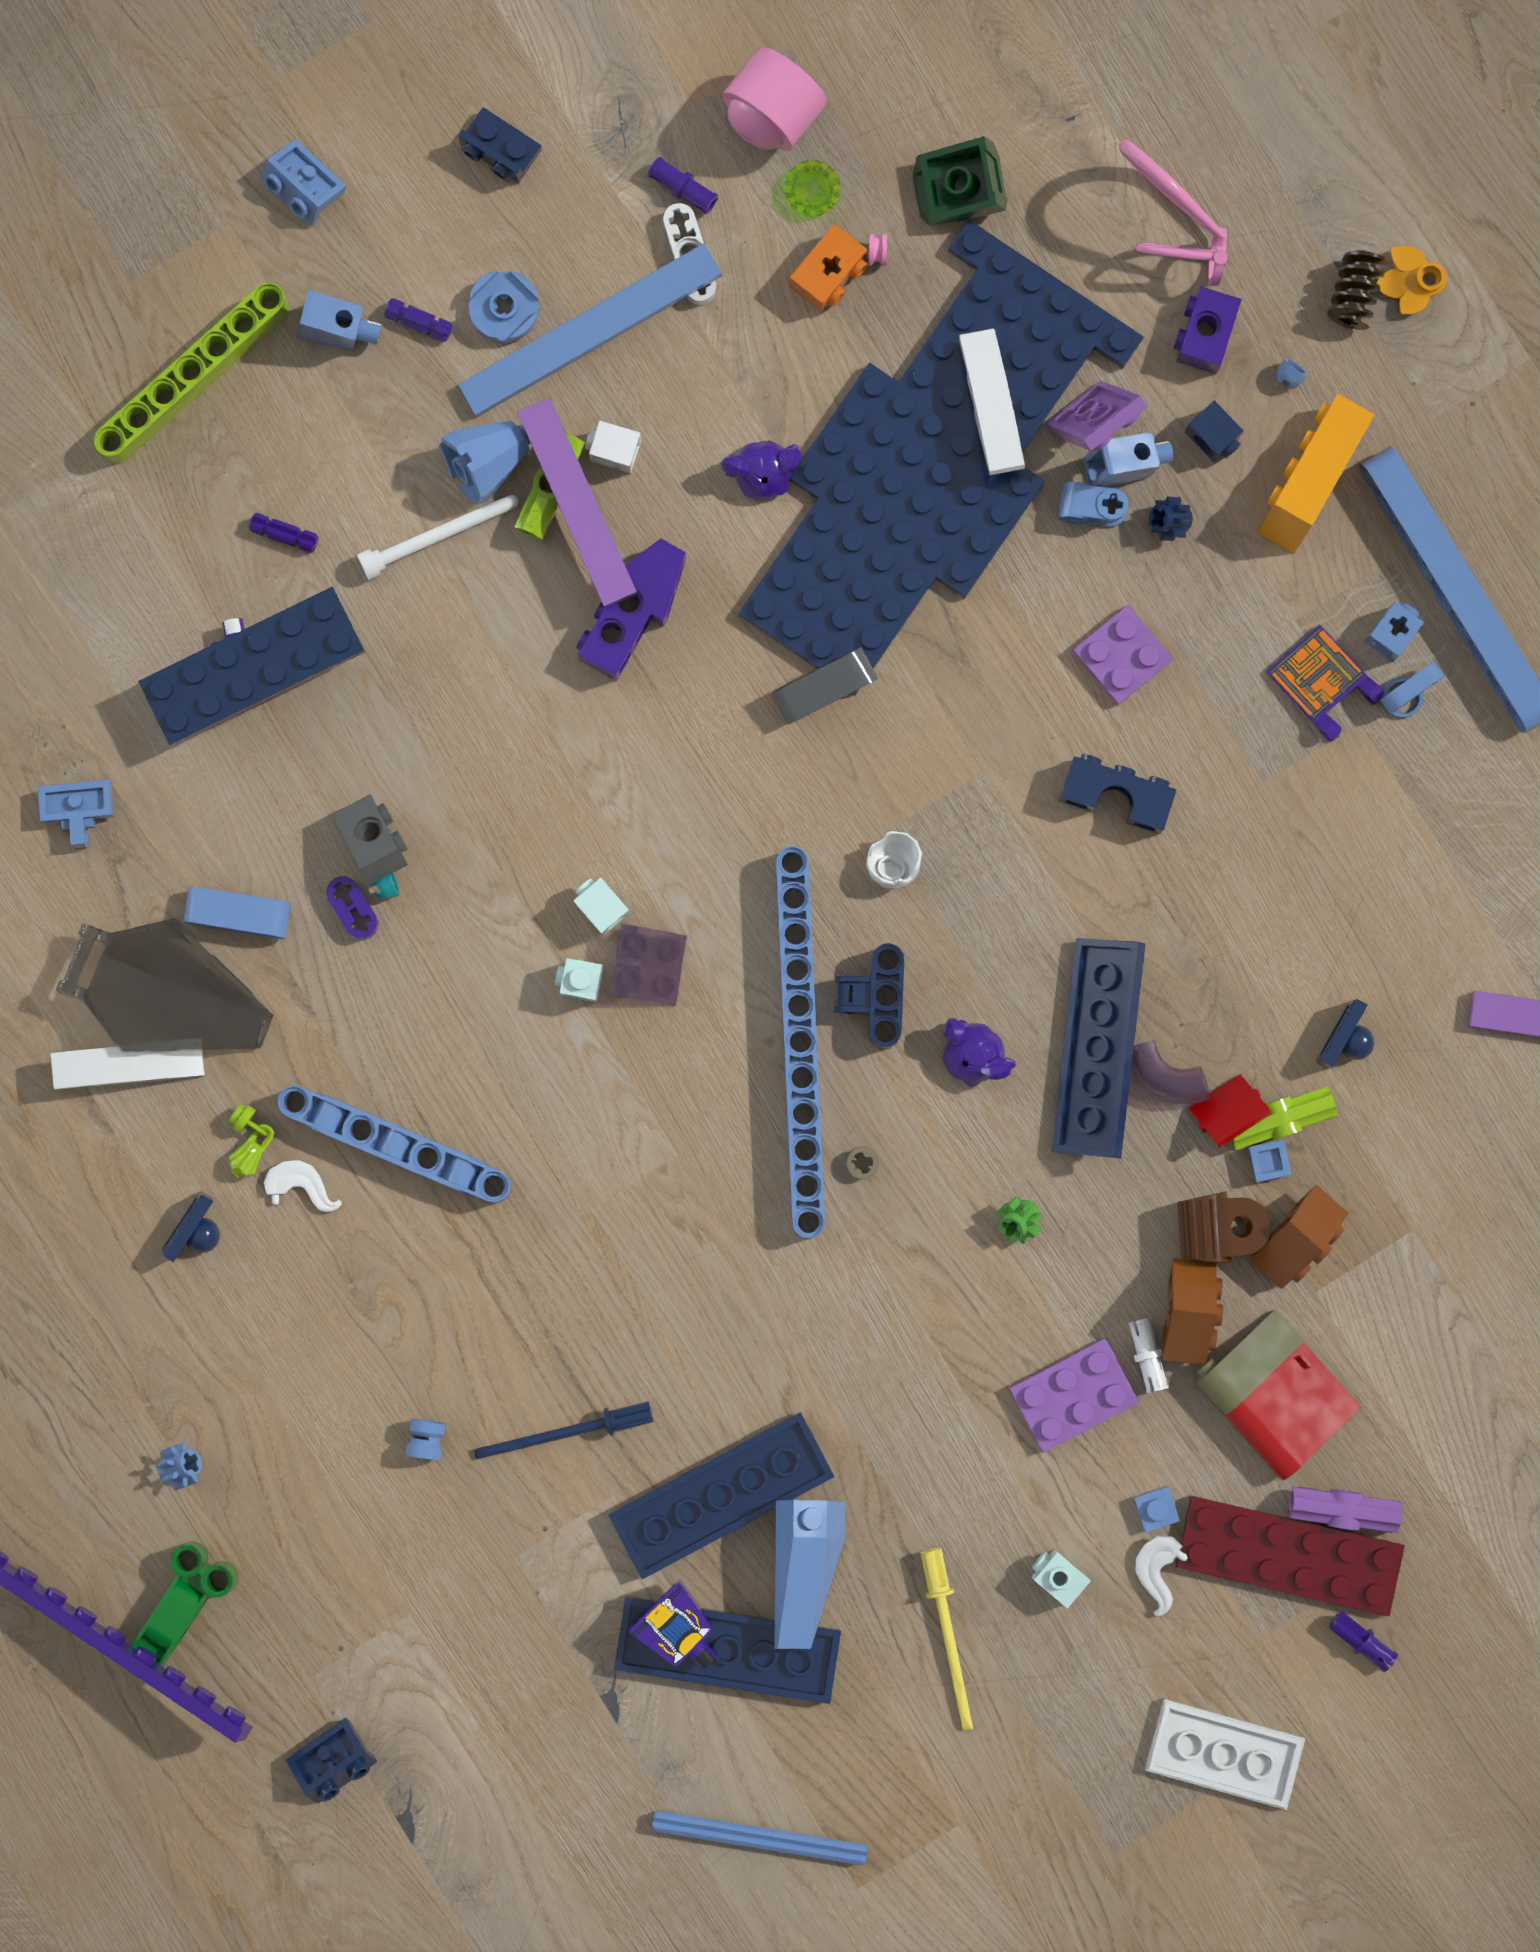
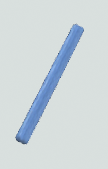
M656 1811L652 1822V1830L659 1833L856 1865H865L867 1860L868 1848L865 1844L663 1811Z

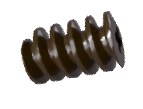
M1356 250L1343 255L1342 263L1345 266L1339 269L1338 276L1341 279L1335 283V290L1337 292L1331 297V303L1334 306L1328 309L1327 316L1330 320L1345 328L1366 330L1370 327L1361 322V319L1373 318V312L1366 309L1365 305H1376L1377 299L1369 295V292H1378L1381 289V286L1372 280L1373 278H1384V272L1376 268V266L1388 264V259L1374 252Z

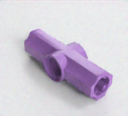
M1292 1487L1288 1504L1289 1518L1327 1523V1526L1342 1529L1359 1530V1528H1366L1375 1531L1398 1533L1402 1522L1403 1511L1401 1501L1365 1497L1363 1493L1331 1489V1492L1304 1487Z

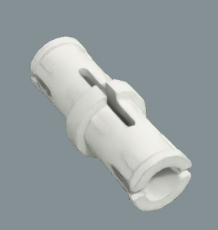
M1151 1318L1128 1323L1137 1355H1134L1135 1363L1139 1362L1146 1394L1169 1388L1160 1358L1162 1356V1349H1158Z

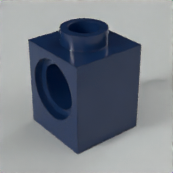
M1214 400L1188 424L1185 433L1215 462L1221 455L1227 459L1241 446L1238 439L1244 430Z

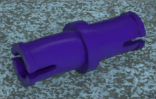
M658 157L654 161L648 172V177L655 179L673 191L672 195L675 198L685 199L703 211L704 214H708L718 200V194L713 193L696 182L694 175L689 172H681L662 157Z

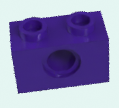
M1202 286L1196 297L1190 295L1184 312V316L1190 319L1186 330L1179 329L1173 349L1179 351L1176 362L1217 374L1221 367L1242 299ZM1197 324H1210L1214 329V334L1211 336L1201 335L1197 330Z

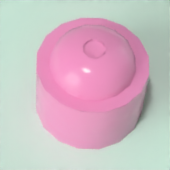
M764 46L756 49L722 93V98L728 107V120L733 130L745 142L762 150L776 148L785 151L792 150L827 105V98L823 90L804 70L784 55Z

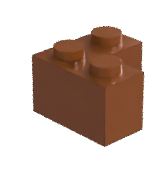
M1315 1185L1294 1205L1284 1221L1270 1234L1267 1243L1254 1253L1249 1261L1280 1289L1284 1288L1291 1280L1298 1283L1311 1269L1309 1264L1312 1261L1319 1264L1331 1251L1332 1248L1329 1245L1333 1244L1344 1232L1345 1229L1341 1224L1349 1213L1318 1185Z
M1173 1258L1168 1279V1310L1162 1333V1360L1205 1365L1209 1351H1215L1217 1330L1214 1327L1221 1326L1223 1318V1304H1217V1300L1221 1299L1223 1280L1222 1278H1217L1216 1263Z

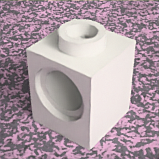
M599 420L597 430L590 429L585 449L590 451L589 457L591 462L631 474L642 441L641 433Z

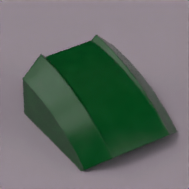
M979 137L920 154L916 157L913 171L915 192L920 217L928 225L956 222L1006 211L1008 199L1004 188L1000 157L994 143L987 137Z

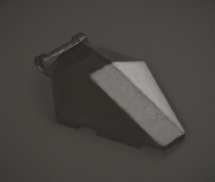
M176 918L112 933L88 924L81 925L78 935L81 936L64 980H59L56 991L65 996L83 1001L121 1053L261 1048L274 1014L252 995L253 993L214 955H211ZM94 941L104 944V948L88 988L85 989L77 986Z

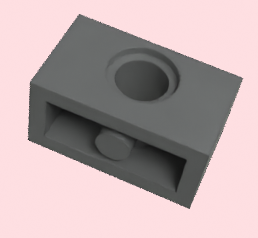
M371 794L332 814L360 871L369 885L408 865L402 852L408 849L398 830L392 833L388 827L389 824L394 822L384 803L377 806ZM378 835L376 839L368 841L372 836Z

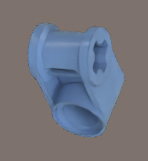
M1064 482L1058 519L1071 524L1116 527L1125 520L1129 507L1128 498L1124 492L1116 488L1092 486L1082 482ZM1109 501L1116 502L1115 506L1117 509L1115 514L1108 513L1107 506Z

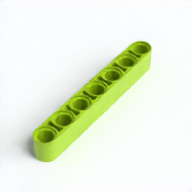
M271 282L258 286L100 427L94 437V445L100 455L106 461L113 464L126 461L287 316L289 311V302L281 287ZM270 296L280 298L279 304L275 308H263V302L266 298ZM248 319L253 321V327L250 331L246 333L236 331L237 325L242 320ZM224 343L227 345L223 355L217 357L210 355L211 348L215 344ZM194 366L200 368V374L196 379H184V373L188 368ZM165 390L174 392L173 399L169 403H158V396L161 392ZM146 414L148 418L144 426L140 428L131 426L134 416ZM114 437L121 438V444L117 450L112 452L105 451V444L109 439Z

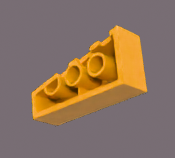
M1340 394L1336 395L1331 405L1326 402L1323 403L1314 419L1315 422L1319 423L1316 431H1307L1298 447L1304 452L1299 460L1294 457L1291 459L1282 475L1287 478L1283 487L1277 485L1267 501V504L1272 507L1257 531L1259 535L1287 551L1295 553L1315 522L1375 414Z

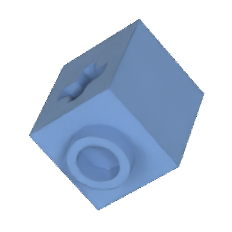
M1395 601L1368 635L1365 642L1394 662L1424 622L1418 618L1420 614L1412 606L1406 603L1400 605ZM1397 622L1402 627L1399 630L1400 633L1395 636L1391 631L1393 625Z

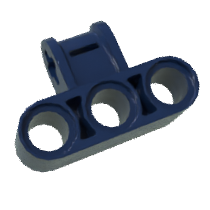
M886 943L877 947L872 955L870 977L835 976V982L838 983L837 1006H834V1013L869 1015V1040L880 1049H889L895 1046L902 1032L904 954L895 944ZM885 951L892 952L897 957V966L892 970H884L878 964L877 958L879 954ZM849 987H852V1003H849ZM889 987L896 993L894 1004L883 1006L877 1001L876 993L880 988ZM885 1022L893 1026L895 1036L891 1041L882 1042L877 1039L875 1027L878 1024Z

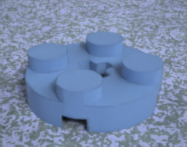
M498 271L487 273L475 283L470 292L469 312L471 321L477 331L487 339L504 345L510 344L512 341L523 338L534 328L540 313L537 292L532 283L522 274L510 271V273H498ZM501 299L503 302L508 299L512 300L513 303L510 306L512 311L509 314H498L496 312L498 309L497 300Z

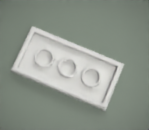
M1163 1698L1145 1770L1287 1810L1305 1738Z

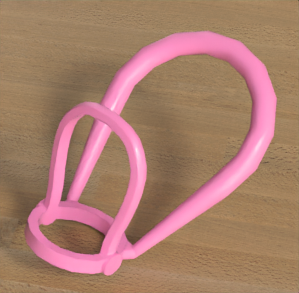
M1122 140L1119 143L1121 154L1166 198L1213 235L1209 249L1137 243L1135 246L1136 251L1159 256L1209 261L1208 285L1219 286L1224 263L1228 260L1226 253V227L1217 226L1195 200L1144 151L1130 140Z

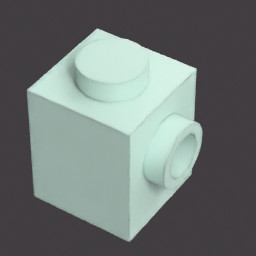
M601 877L596 882L590 878L575 891L578 895L573 900L575 905L602 936L630 914L629 909Z
M566 958L565 966H558L555 986L561 987L560 994L563 997L597 1003L604 967L602 964Z
M1055 1549L1050 1555L1045 1551L1032 1566V1569L1036 1571L1032 1575L1033 1580L1067 1609L1091 1581Z

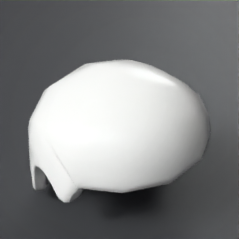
M890 831L880 841L871 845L866 860V867L871 879L882 887L903 888L917 877L921 865L922 851L917 840L909 834Z

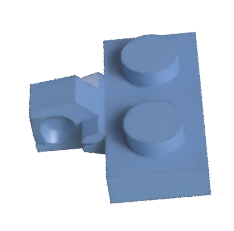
M110 780L38 786L40 822L42 824L61 822L63 831L70 830L71 846H74V849L89 847L88 828H95V819L114 817L112 782Z

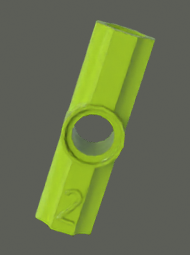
M566 432L579 461L586 443ZM542 468L534 476L533 487L514 527L515 530L524 535L541 541L544 540L558 509L553 493H545L541 490V484L547 480Z
M1327 1086L1292 1099L1289 1096L1266 1104L1272 1114L1230 1142L1234 1150H1238L1270 1138L1271 1140L1279 1139L1302 1131V1127L1331 1119L1338 1115L1333 1095Z

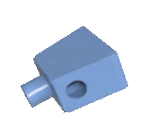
M308 289L297 338L341 349L353 350L355 340L376 345L381 324L361 319L363 307ZM344 322L349 327L342 328L337 323Z
M1152 433L1112 438L1104 447L1089 451L1083 457L1089 483L1092 486L1110 488L1147 479L1160 467V464L1173 461L1171 443L1169 441L1155 443Z

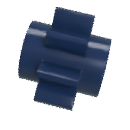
M1167 496L1166 500H1156V505L1149 513L1151 532L1161 533L1160 540L1174 541L1176 537L1185 538V532L1190 529L1193 521L1190 505H1182L1181 497Z

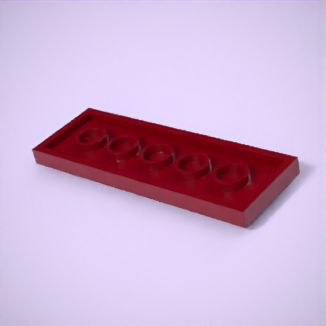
M1191 1495L1180 1542L1182 1545L1180 1551L1186 1554L1188 1558L1186 1561L1177 1558L1175 1566L1390 1617L1405 1545Z

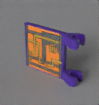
M1318 625L1266 671L1329 742L1339 737L1341 727L1326 713L1357 687L1371 705L1379 702L1384 694L1383 689L1364 673L1321 625Z

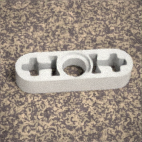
M682 203L669 206L664 213L663 221L675 260L680 257L679 254L682 248L689 245L698 247L703 244V240L693 210ZM675 214H680L682 218L689 219L685 221L687 237L682 239L677 224H670L674 221ZM713 281L709 284L710 286L706 287V294L699 295V292L696 291L687 296V299L695 305L708 304L716 295V281Z

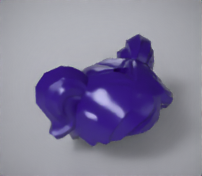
M770 440L752 442L745 445L738 454H732L724 458L720 465L726 476L736 478L745 496L754 500L764 501L774 496L783 495L788 490L791 472L799 465L802 454L799 446L796 444L784 448ZM763 477H767L766 481H762L761 479Z
M949 1018L945 1023L944 1035L948 1043L943 1054L944 1064L953 1077L962 1080L967 1086H977L988 1079L999 1080L1006 1078L1010 1075L1011 1070L1016 1067L1015 1060L1005 1057L1002 1040L985 1024H968L966 1021L956 1018Z

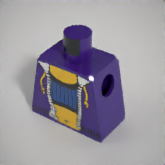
M680 1579L629 1628V1632L635 1638L675 1667L688 1656L703 1671L718 1657L704 1641L712 1633L713 1626Z

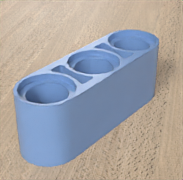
M189 886L183 922L285 939L291 903Z

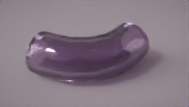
M1156 1040L1134 1045L1131 1075L1134 1081L1152 1097L1175 1105L1201 1103L1210 1100L1207 1081L1201 1066L1187 1069H1178L1170 1066L1162 1059Z

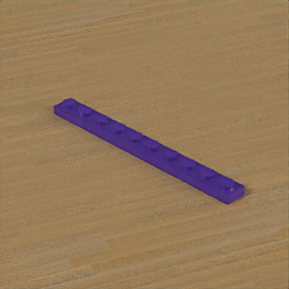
M0 1551V1585L234 1743L246 1740L253 1727L245 1722L246 1716L242 1712L231 1706H227L225 1709L215 1702L216 1696L212 1692L201 1686L194 1688L185 1682L186 1676L181 1671L171 1666L164 1668L155 1662L157 1657L151 1651L141 1646L134 1648L125 1642L127 1636L111 1626H108L106 1629L96 1622L97 1616L93 1612L81 1606H78L76 1609L66 1602L68 1597L63 1592L50 1586L46 1589L36 1582L38 1580L36 1574L23 1567L15 1568L7 1562L9 1557Z

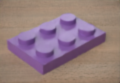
M1099 381L1045 424L1051 434L1089 451L1098 450L1107 445L1112 439L1111 435L1121 427L1126 428L1135 423L1140 417L1139 413L1145 410L1147 405L1140 395Z
M1106 1338L1009 1387L1043 1453L1139 1403Z

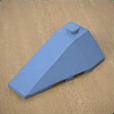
M822 1500L776 1501L774 1649H811L845 1540V1502Z

